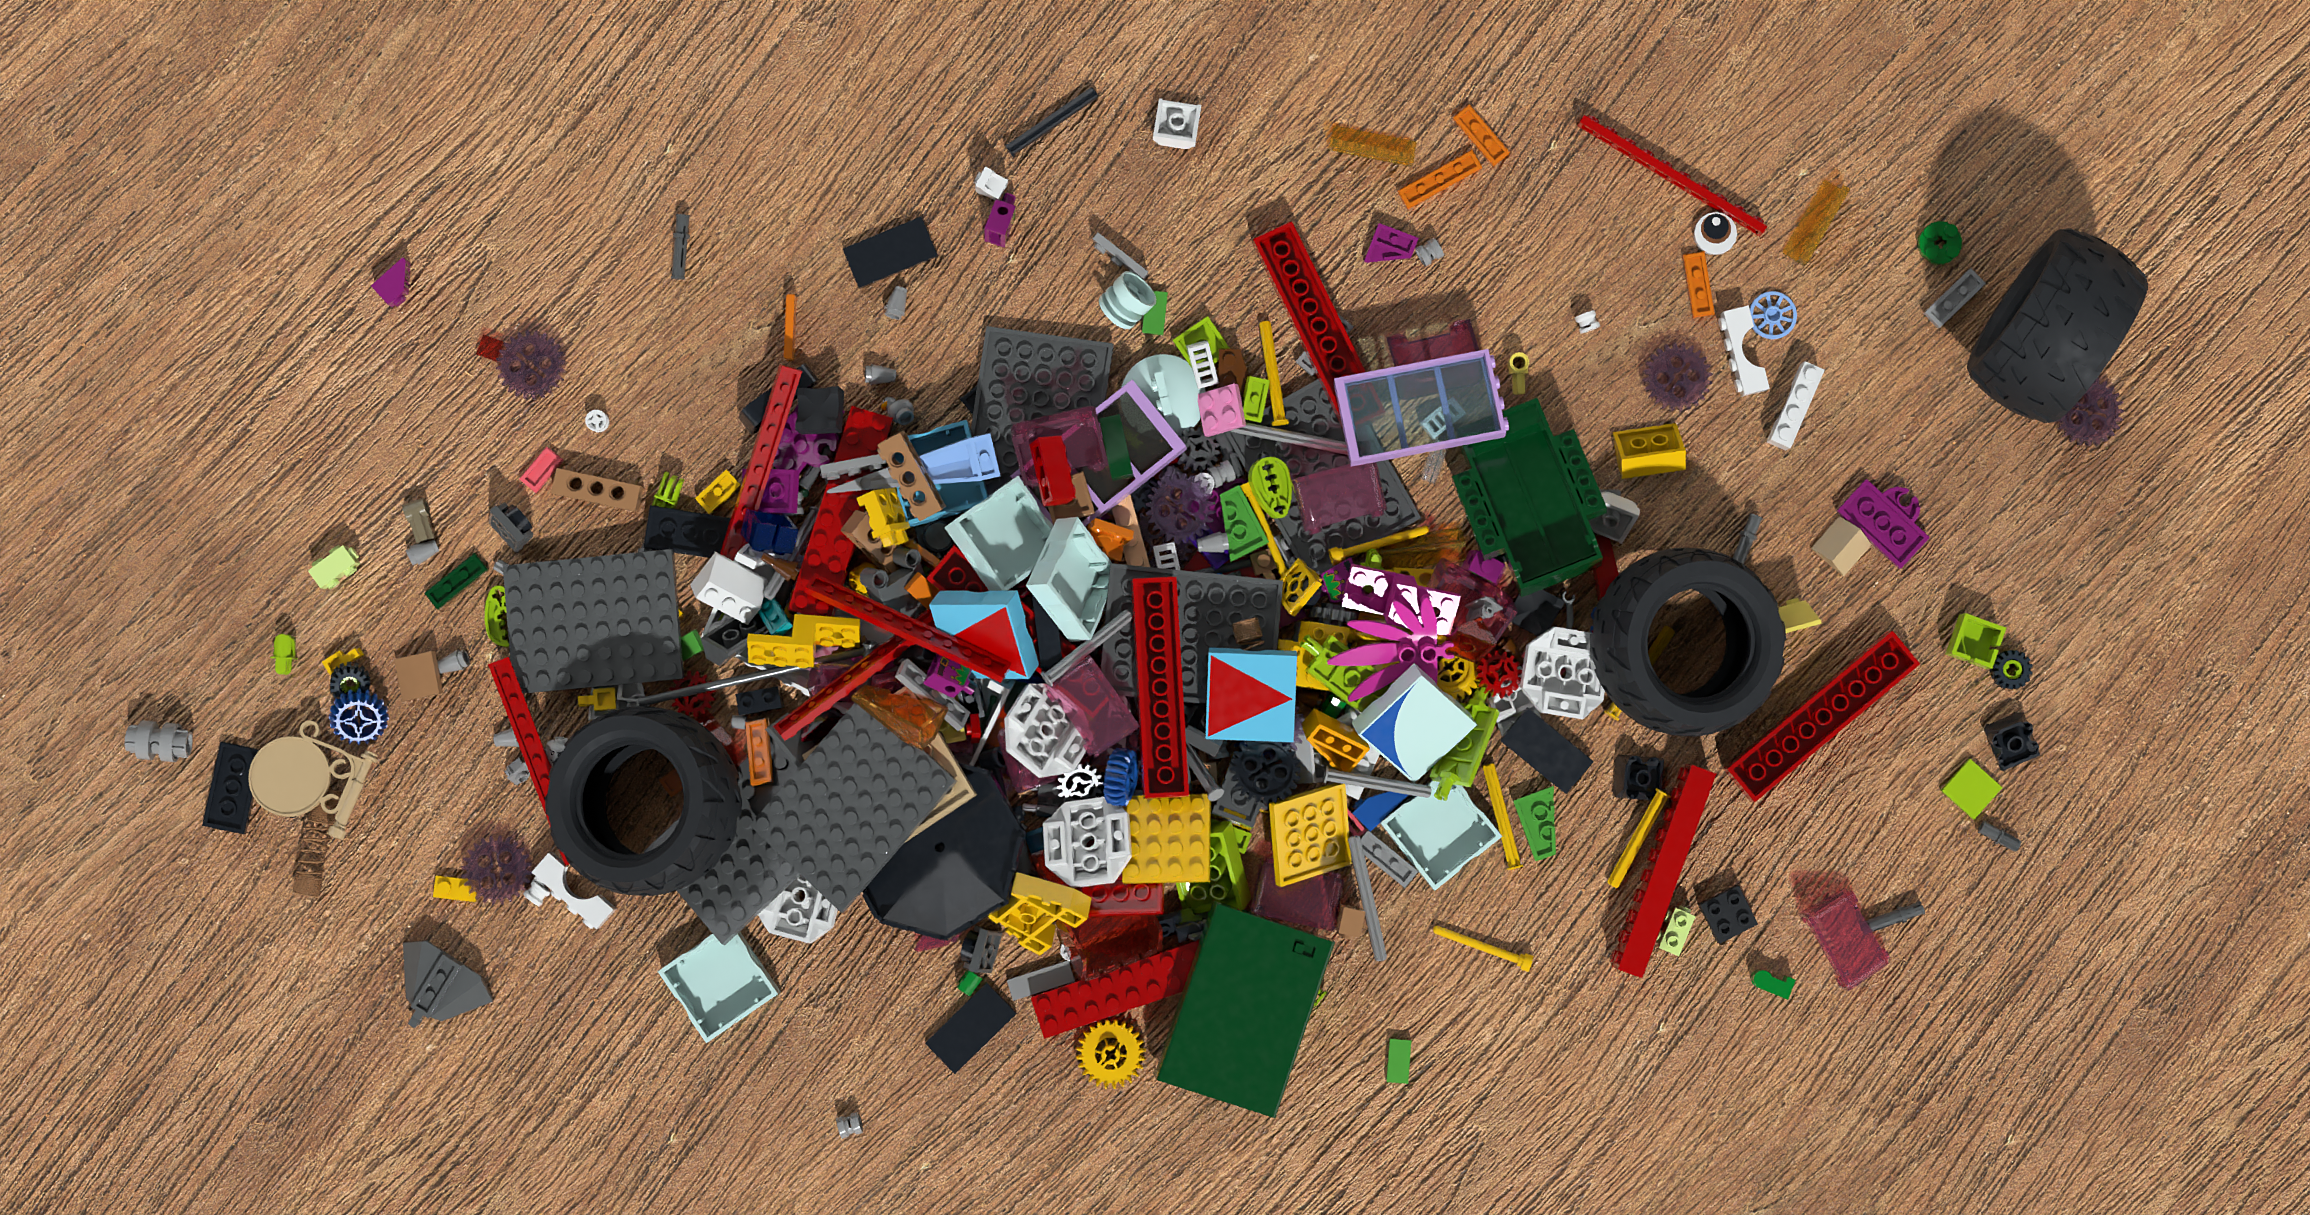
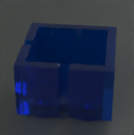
M747 509L740 533L755 551L764 552V550L772 549V552L777 555H785V553L793 554L799 529L788 516Z

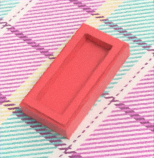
M546 446L519 480L535 493H538L564 460Z

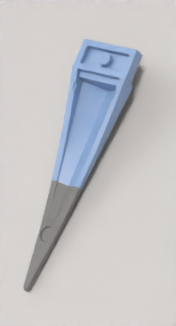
M991 433L968 437L919 456L934 484L981 481L1000 476ZM890 467L828 489L827 493L900 487L896 479L894 480L888 471ZM909 471L905 473L906 479L914 482V474Z

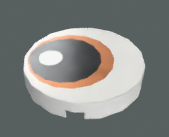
M1719 212L1708 213L1700 218L1695 225L1694 241L1701 251H1705L1706 254H1724L1736 242V225L1726 214Z

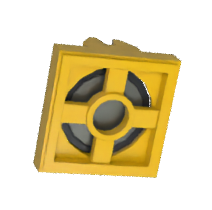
M1298 558L1280 579L1283 581L1281 603L1289 614L1294 617L1301 609H1309L1317 603L1322 592L1321 582L1323 580L1317 572L1309 568L1302 559Z

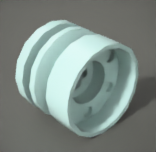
M1125 271L1114 281L1113 286L1109 287L1099 297V305L1110 321L1123 329H1131L1142 318V315L1146 314L1156 304L1157 299L1155 293L1145 280L1132 272Z

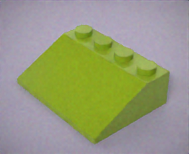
M1231 821L1211 822L1210 882L1176 883L1182 909L1191 907L1194 914L1210 911L1213 900L1244 910L1252 899Z

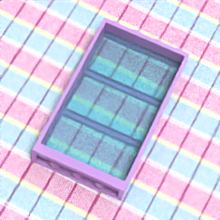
M1489 349L1334 378V388L1350 466L1504 438L1506 430H1509L1507 417L1503 418L1502 415L1504 401L1502 396H1498L1497 389L1500 388L1498 376H1494L1493 373L1495 359L1493 355L1489 354Z

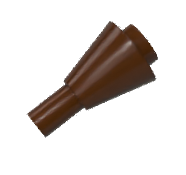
M766 552L763 553L760 559L771 565L788 582L790 578L795 580L800 571V568L797 567L799 563L775 558Z
M1511 636L1501 637L1495 644V651H1498L1501 655L1504 651L1507 652V658L1513 655V662H1519V666L1523 669L1524 658L1521 656Z
M1296 690L1295 699L1313 710L1317 709V707L1321 708L1324 696L1321 695L1320 690Z

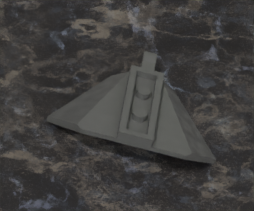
M428 940L403 943L406 999L411 1003V1008L416 1010L408 1022L413 1028L420 1025L424 1016L428 1019L431 1017L444 1021L494 1001L480 974Z

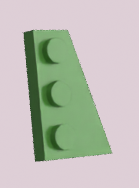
M1239 485L1220 494L1231 563L1268 544L1269 541Z
M1554 786L1512 800L1535 862L1556 854Z

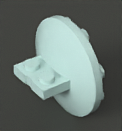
M1153 355L1139 361L1127 373L1122 387L1133 379L1177 435L1182 436L1183 430L1189 432L1190 427L1194 428L1199 422L1201 416L1198 406V394L1206 391L1205 387L1197 388L1193 370L1187 361L1173 355ZM1127 392L1120 397L1123 414L1132 428L1145 437L1165 440Z

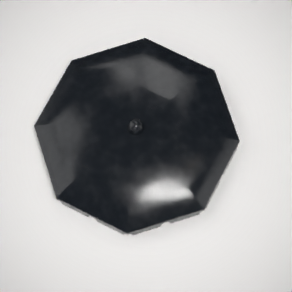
M958 762L977 795L905 842L862 891V896L872 915L881 924L948 941L1009 904L1026 831L991 770Z

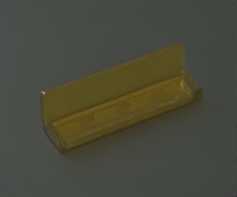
M1334 125L1328 150L1412 167L1417 143L1416 141Z
M1824 180L1782 253L1803 266L1807 264L1849 193L1850 188L1845 185L1839 188Z
M1462 527L1431 531L1418 537L1378 548L1379 555L1382 557L1381 566L1384 570H1392L1394 567L1415 568L1466 559Z

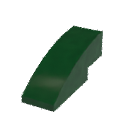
M1120 414L1100 418L1099 423L1112 480L1115 481L1134 476Z

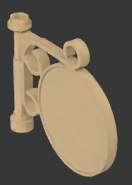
M305 721L299 730L302 738L293 736L278 738L259 750L249 769V787L257 803L265 810L278 816H299L313 810L321 803L322 809L328 814L337 813L335 817L336 822L333 826L329 827L327 834L343 840L346 835L345 826L361 792L365 777L372 762L377 763L378 761L376 759L377 754L365 750L364 754L360 756L364 759L348 754L340 748L308 737L304 732L307 726H315L316 731L313 735L315 738L319 737L321 730L314 721ZM315 744L344 754L350 761L351 772L338 775L335 771L337 765L341 763L346 764L347 761L338 759L330 766L326 755ZM331 773L338 779L349 778L340 798L335 794L326 795L331 782ZM329 799L339 800L335 809L328 810L326 808V802Z

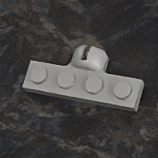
M908 658L902 661L895 677L957 731L961 730L970 712L954 698L923 684L926 674Z

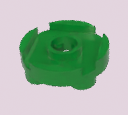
M1944 221L1929 224L1918 237V251L1931 264L1943 265L1949 263L1959 255L1962 248V238L1958 228L1954 224ZM1938 237L1945 241L1942 249H1939V246L1934 244Z

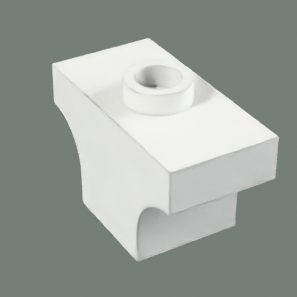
M985 167L983 172L979 171L974 180L976 184L975 190L983 196L993 200H1000L1008 185V180Z

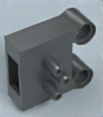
M900 546L893 552V561L896 565L901 566V568L890 575H887L883 570L870 567L864 568L860 574V582L866 587L870 599L913 618L925 610L926 607L905 590L904 587L917 572L925 578L926 576L920 563L921 555L919 551Z

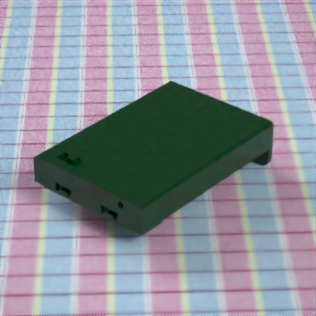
M1213 900L1157 1068L1155 1067L1153 1070L1156 1080L1276 1118L1335 941L1331 938L1304 931L1297 927H1291L1288 924Z

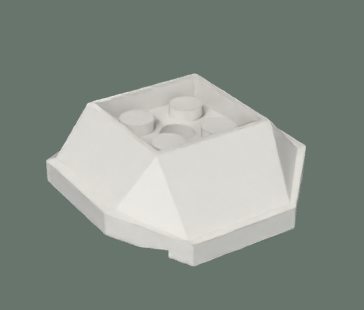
M1552 627L1526 644L1520 688L1540 713L1584 719L1603 702L1605 691L1594 670L1596 667L1590 652L1591 633ZM1563 667L1566 669V676L1564 678L1560 675Z
M1047 683L1026 685L1004 718L1006 751L1038 778L1073 772L1094 739L1092 731L1089 730L1084 710L1054 685L1050 687Z
M1105 797L1065 802L1056 810L1051 818L1049 817L1043 823L1045 866L1071 888L1114 883L1132 857L1129 814L1120 806L1107 803ZM1095 839L1093 846L1087 847L1088 841Z
M800 875L763 909L758 916L771 934L805 943H813L834 927L838 909ZM802 890L805 893V899L803 901H801L799 898V894Z

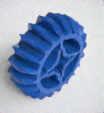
M359 688L357 693H353L350 689L348 696L342 693L340 699L336 698L334 705L330 707V727L335 728V735L340 734L341 741L348 738L349 745L353 740L356 741L358 746L363 740L368 745L369 738L376 741L377 735L382 736L384 729L388 726L389 714L387 713V706H384V700L378 699L377 693L370 696L369 690L361 693ZM358 711H360L361 716L360 723H358L357 718Z
M1116 748L1109 756L1103 784L1104 797L1107 803L1126 807L1135 793L1139 771L1138 756L1135 751L1128 748Z

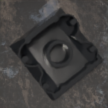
M2014 712V714L1986 724L1984 727L2001 771L2040 756L2038 743L2032 735L2033 726L2026 720L2024 712Z
M1619 754L1615 758L1612 793L1616 798L1652 800L1657 792L1655 789L1662 790L1663 758Z

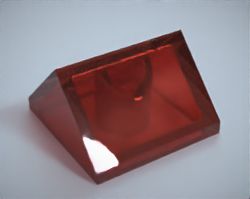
M1479 616L1457 627L1446 638V641L1453 642L1454 647L1446 648L1445 652L1453 653L1454 656L1477 664L1496 646L1497 641Z

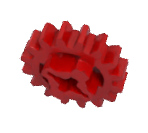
M1495 651L1493 657L1488 653L1485 659L1482 658L1479 661L1480 665L1475 669L1479 672L1475 679L1481 680L1478 687L1484 686V693L1492 692L1491 697L1493 698L1496 694H1499L1500 698H1503L1505 693L1511 696L1513 690L1516 691L1519 688L1518 684L1521 682V677L1518 676L1522 674V670H1517L1520 663L1513 662V655L1507 658V652L1505 651L1501 656L1498 651ZM1497 662L1496 665L1488 666L1490 663ZM1510 683V685L1506 687H1501L1502 684Z
M688 671L687 676L684 675V679L680 681L673 680L676 686L670 687L669 690L684 688L681 687L682 684L691 679L692 681H690V685L687 687L708 683L706 681L708 675L705 674L700 677V671H696L693 676L692 671ZM717 690L699 693L692 700L691 696L683 697L685 699V706L680 701V698H677L672 707L679 706L677 712L682 713L685 711L687 716H690L691 712H693L694 717H698L699 711L702 714H706L705 708L712 709L713 707L710 701H716L712 693L717 692ZM698 701H705L701 706L694 708Z

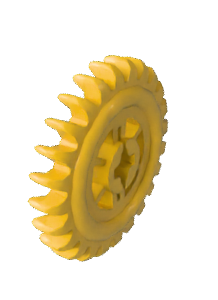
M1450 633V637H1447L1446 641L1453 642L1454 647L1446 648L1445 652L1453 653L1456 656L1452 659L1443 658L1440 662L1437 661V686L1455 700L1457 695L1463 700L1465 697L1464 692L1467 695H1471L1470 687L1476 689L1477 684L1475 681H1481L1475 679V676L1479 673L1475 669L1480 665V660L1476 659V657L1480 653L1472 652L1475 646H1467L1468 639L1461 642L1460 635L1453 639V635ZM1456 659H1458V660L1451 666V669H1450V670H1447V671L1442 672L1444 666H1445V667L1450 666ZM1461 661L1463 663V671L1458 669V664ZM1455 673L1462 674L1458 680L1452 681Z
M1106 1018L1105 1025H1103L1099 1020L1097 1021V1028L1090 1024L1091 1032L1083 1031L1086 1039H1078L1083 1044V1046L1076 1047V1050L1082 1052V1054L1075 1057L1082 1060L1078 1064V1068L1085 1067L1082 1075L1090 1074L1088 1082L1096 1079V1087L1101 1082H1104L1105 1089H1107L1109 1083L1112 1084L1113 1089H1116L1117 1082L1124 1087L1125 1079L1132 1083L1131 1074L1139 1076L1136 1068H1144L1139 1063V1061L1146 1060V1057L1140 1055V1053L1146 1051V1048L1139 1047L1144 1040L1136 1039L1140 1032L1132 1033L1133 1025L1125 1028L1126 1021L1118 1025V1019L1115 1018L1113 1024H1110L1109 1019ZM1106 1038H1116L1117 1040L1115 1043L1108 1044ZM1104 1039L1106 1045L1102 1048V1051L1095 1050L1098 1043ZM1123 1044L1126 1047L1127 1054H1121L1120 1052ZM1112 1049H1115L1114 1055L1116 1057H1110L1106 1060V1050L1111 1051ZM1095 1053L1101 1054L1102 1059L1099 1063L1096 1060ZM1120 1057H1126L1124 1063L1117 1067L1116 1062H1118ZM1107 1064H1114L1115 1069H1106L1105 1066Z

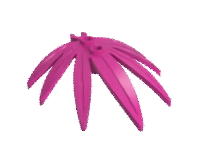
M1427 597L1423 598L1420 607L1423 627L1409 608L1397 600L1392 601L1397 615L1413 632L1412 634L1381 622L1369 620L1347 621L1348 626L1361 632L1399 641V643H1374L1355 647L1327 660L1328 665L1365 666L1400 661L1377 671L1361 682L1349 694L1347 698L1349 702L1383 688L1399 678L1414 663L1432 678L1437 685V657L1454 658L1453 653L1445 652L1446 648L1454 647V644L1451 641H1445L1441 645H1437L1436 615Z

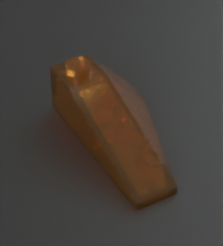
M864 685L851 696V700L903 742L921 751L936 738L948 712V707L930 698L914 699L911 698V694L904 693L903 696L891 694L890 690Z

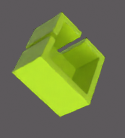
M1967 613L1959 614L1945 655L1962 661H1968L1967 663L1984 669H1992L1999 650L1989 648L1990 646L1997 647L2001 645L2006 627Z

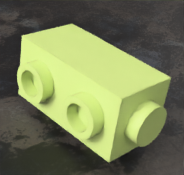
M337 545L329 551V556L324 559L319 558L311 564L312 568L308 572L320 588L332 589L340 583V578L345 575L348 577L357 571L356 567L361 563L358 561L359 555L353 547Z
M1679 905L1678 909L1672 907L1671 910H1667L1663 920L1665 925L1663 930L1659 931L1656 947L1674 955H1680L1696 917L1690 914V909Z

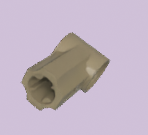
M421 498L403 504V512L406 520L411 525L416 543L419 544L434 539L435 535L430 523V511L426 500Z

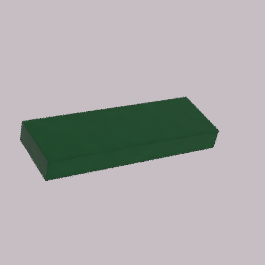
M473 553L424 594L435 608L440 610L489 569L480 557Z

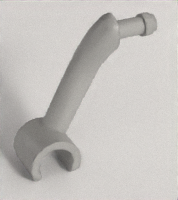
M1567 591L1561 594V599L1566 603V629H1572L1574 623L1572 602L1575 600V594L1572 595L1570 601H1567L1565 599Z

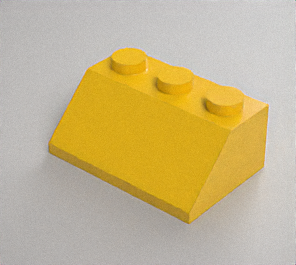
M1676 423L1613 432L1617 466L1622 479L1686 470V449Z

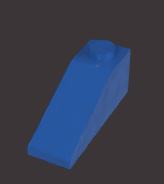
M1386 791L1367 797L1365 800L1360 798L1352 806L1354 810L1351 813L1371 832L1408 794Z

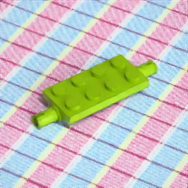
M1306 635L1303 638L1305 642H1300V646L1314 656L1305 671L1360 714L1373 701L1385 694L1393 684L1391 682L1367 696L1349 702L1347 699L1349 694L1366 678L1376 673L1377 670L1371 665H1328V659L1349 650L1348 647L1332 635L1328 636L1323 645H1320L1310 635Z
M1479 683L1473 698L1466 704L1460 703L1470 712L1477 726L1433 766L1429 776L1432 781L1439 782L1434 793V797L1438 800L1443 798V801H1447L1452 785L1471 787L1500 712L1497 708L1486 706L1485 700L1489 691L1485 694V687H1478Z

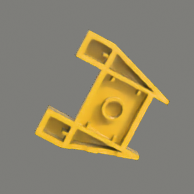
M1017 872L1015 873L1009 904L988 916L995 923H1001L1006 928L1005 932L1007 934L1016 936L1018 938L1017 942L1022 947L1041 955L1052 947L1056 925L1052 923L1059 919L1074 928L1078 927L1088 919L1091 897L1074 888Z

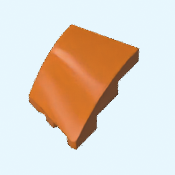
M1094 518L1086 526L1097 546L1107 555L1113 564L1120 563L1123 547L1133 539L1134 531Z

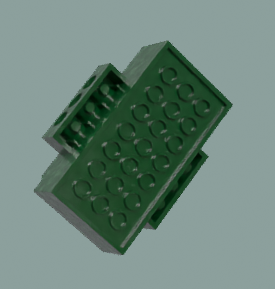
M1538 398L1502 411L1503 418L1507 417L1509 430H1506L1504 438L1459 446L1469 470L1452 476V483L1484 561L1503 554L1521 597L1601 567L1603 556L1588 520L1606 514L1607 506L1575 430L1571 429L1553 436ZM1491 415L1456 429L1457 438L1494 432L1493 417Z

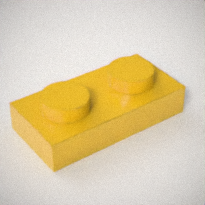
M726 469L695 499L711 515L742 485Z
M436 875L433 897L477 902L480 880Z

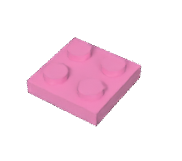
M1234 383L1198 394V406L1204 436L1210 437L1246 426L1238 384Z

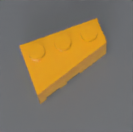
M1313 709L1301 723L1306 739L1338 771L1351 772L1370 750L1369 744L1357 734L1354 728L1316 709Z

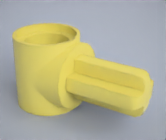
M1521 352L1513 354L1507 363L1509 375H1512V392L1514 395L1525 394V374H1528L1529 359ZM1520 358L1524 363L1523 368H1515L1513 359Z

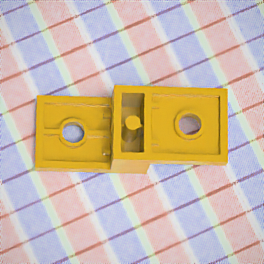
M794 614L792 637L748 634V661L756 665L773 664L779 667L786 665L799 668L814 667L816 645L823 647L839 646L847 649L860 648V619Z

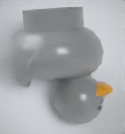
M893 397L884 398L881 409L887 411L888 417H892L893 422L907 425L913 420L914 407L908 399L896 401Z

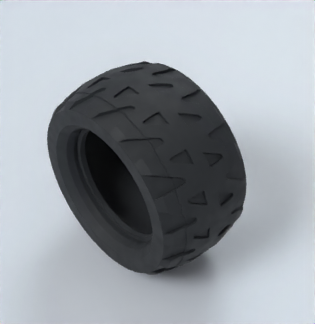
M2072 228L2057 230L2043 243L2022 269L1985 325L1968 359L1967 369L1970 378L1991 399L1997 401V403L2013 413L2043 423L2058 421L2074 407L2091 387L2131 328L2148 291L2145 274L2122 251L2101 238Z
M1670 548L1652 553L1623 570L1610 583L1605 596L1597 604L1593 619V633L1590 634V652L1596 667L1594 669L1596 676L1606 694L1621 711L1640 725L1651 730L1677 736H1704L1728 729L1745 720L1747 716L1763 705L1772 693L1770 689L1781 675L1785 661L1783 652L1786 630L1784 621L1781 620L1778 612V602L1770 589L1761 582L1760 578L1751 569L1726 554L1704 548ZM1693 589L1707 597L1719 611L1726 631V648L1721 665L1707 683L1694 691L1678 694L1664 685L1652 668L1647 647L1648 633L1655 614L1668 599L1684 590Z
M649 706L626 707L611 711L595 718L575 732L564 744L565 749L553 762L548 776L550 778L548 793L545 797V812L549 816L550 834L556 847L564 853L568 863L579 874L594 884L609 889L612 892L636 896H655L667 894L688 886L706 875L716 866L722 854L731 846L736 835L737 818L741 816L742 797L737 783L739 775L735 764L722 743L707 728L682 713ZM655 749L669 759L679 774L684 794L683 809L680 820L668 839L655 849L638 854L624 846L613 833L606 814V795L614 773L624 761L638 752Z

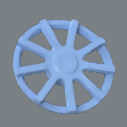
M1776 291L1765 292L1759 295L1750 306L1752 320L1764 318V322L1758 327L1753 320L1754 327H1752L1755 333L1771 340L1782 338L1789 334L1796 324V307L1793 301L1783 293ZM1770 295L1780 296L1775 306H1772ZM1765 296L1768 308H1765L1760 303H1758V301ZM1784 298L1789 302L1790 306L1780 309L1779 306ZM1757 306L1764 313L1753 315L1754 307ZM1793 310V319L1782 316V313ZM1780 320L1790 322L1792 324L1787 330H1785L1781 325ZM1767 323L1770 325L1769 335L1760 331ZM1774 324L1778 326L1782 334L1773 335Z

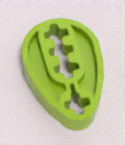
M1265 457L1257 460L1251 466L1248 474L1251 491L1258 504L1270 517L1274 519L1283 518L1288 514L1292 498V482L1289 469L1282 460L1276 457ZM1265 464L1270 465L1268 472L1262 469V466ZM1268 473L1269 475L1274 476V479H1272L1271 482L1269 480L1266 481L1265 477L1268 476ZM1275 485L1276 489L1269 491L1268 487ZM1281 506L1282 510L1275 512L1274 508Z
M500 585L494 586L488 594L485 605L486 632L495 644L509 647V640H505L508 632L502 629L505 621L499 618L503 614V610L507 613L505 596H502L501 602L499 599L494 598L497 590L505 593V588Z

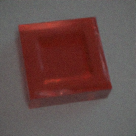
M483 334L476 355L498 362L505 342Z

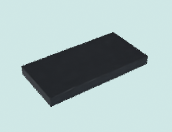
M922 216L843 248L859 289L938 257Z
M650 505L643 548L653 550L673 549L674 553L711 558L715 552L720 554L731 518Z
M1528 707L1500 738L1503 744L1565 794L1569 792L1594 762Z
M223 741L220 742L202 826L244 835L247 833L254 801L249 787V769L260 749Z
M986 983L925 1044L956 1074L1017 1012Z

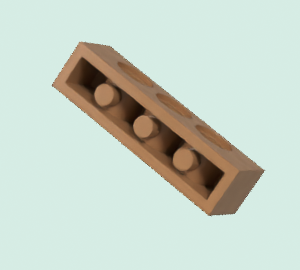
M904 430L878 444V453L883 461L886 460L890 467L888 471L891 477L898 481L900 494L909 501L911 505L909 509L914 518L922 521L946 507ZM896 452L903 454V463L896 461ZM907 471L914 474V482L906 479L905 473ZM916 491H922L925 494L924 501L917 499Z
M563 465V469L556 468L551 493L639 512L644 487L638 485L639 481L626 479V483L617 481L618 477L605 474V478L597 477V472L584 470V474L578 473L576 468ZM576 478H580L582 481L579 489H574L572 486ZM596 483H602L603 490L599 494H595L593 491ZM618 487H622L624 490L621 498H615L614 491Z
M855 510L840 531L880 570L885 571L887 575L901 568V566L894 563L893 552L897 547H902L903 544L883 547L881 549L882 542L880 537L873 538L871 532L874 530L870 527L868 512Z
M1339 903L1334 929L1341 938L1354 940L1355 937L1360 938L1366 912L1361 907Z

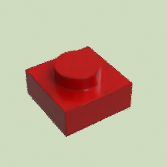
M970 714L969 723L965 724L966 736H970L971 744L980 743L979 714Z

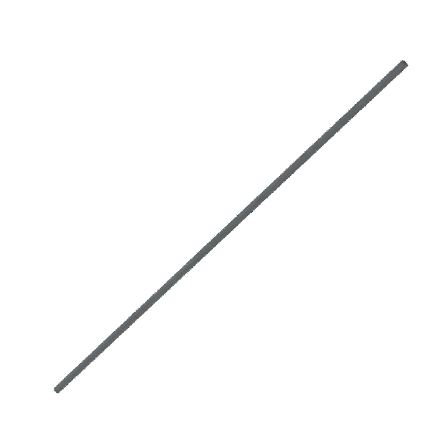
M1248 558L1223 564L1217 570L1209 567L1192 572L1217 574L1252 567L1251 560ZM884 642L878 643L877 646H876V648H878V647H879L880 645H882ZM863 647L815 658L814 667L863 656ZM787 665L784 667H773L638 698L639 706H647L812 667L799 668Z

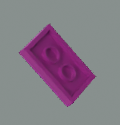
M742 469V482L747 469ZM771 469L758 513H797L799 470Z

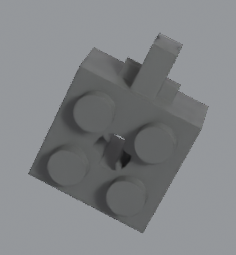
M1194 703L1193 706L1184 705L1186 742L1215 757L1224 740L1206 739L1207 704Z

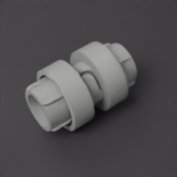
M142 720L139 725H130L126 731L125 750L135 753L137 759L153 760L155 755L159 754L161 761L177 762L179 757H189L192 751V732L183 730L181 724L165 723L161 729L156 721Z

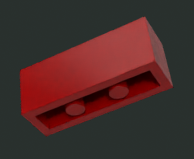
M1062 436L1038 437L1029 446L1043 506L1068 504L1076 498V489L1072 483L1071 467L1067 462L1066 446L1063 443Z

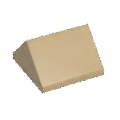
M1838 516L1812 546L1811 550L1844 577L1872 544L1860 528Z

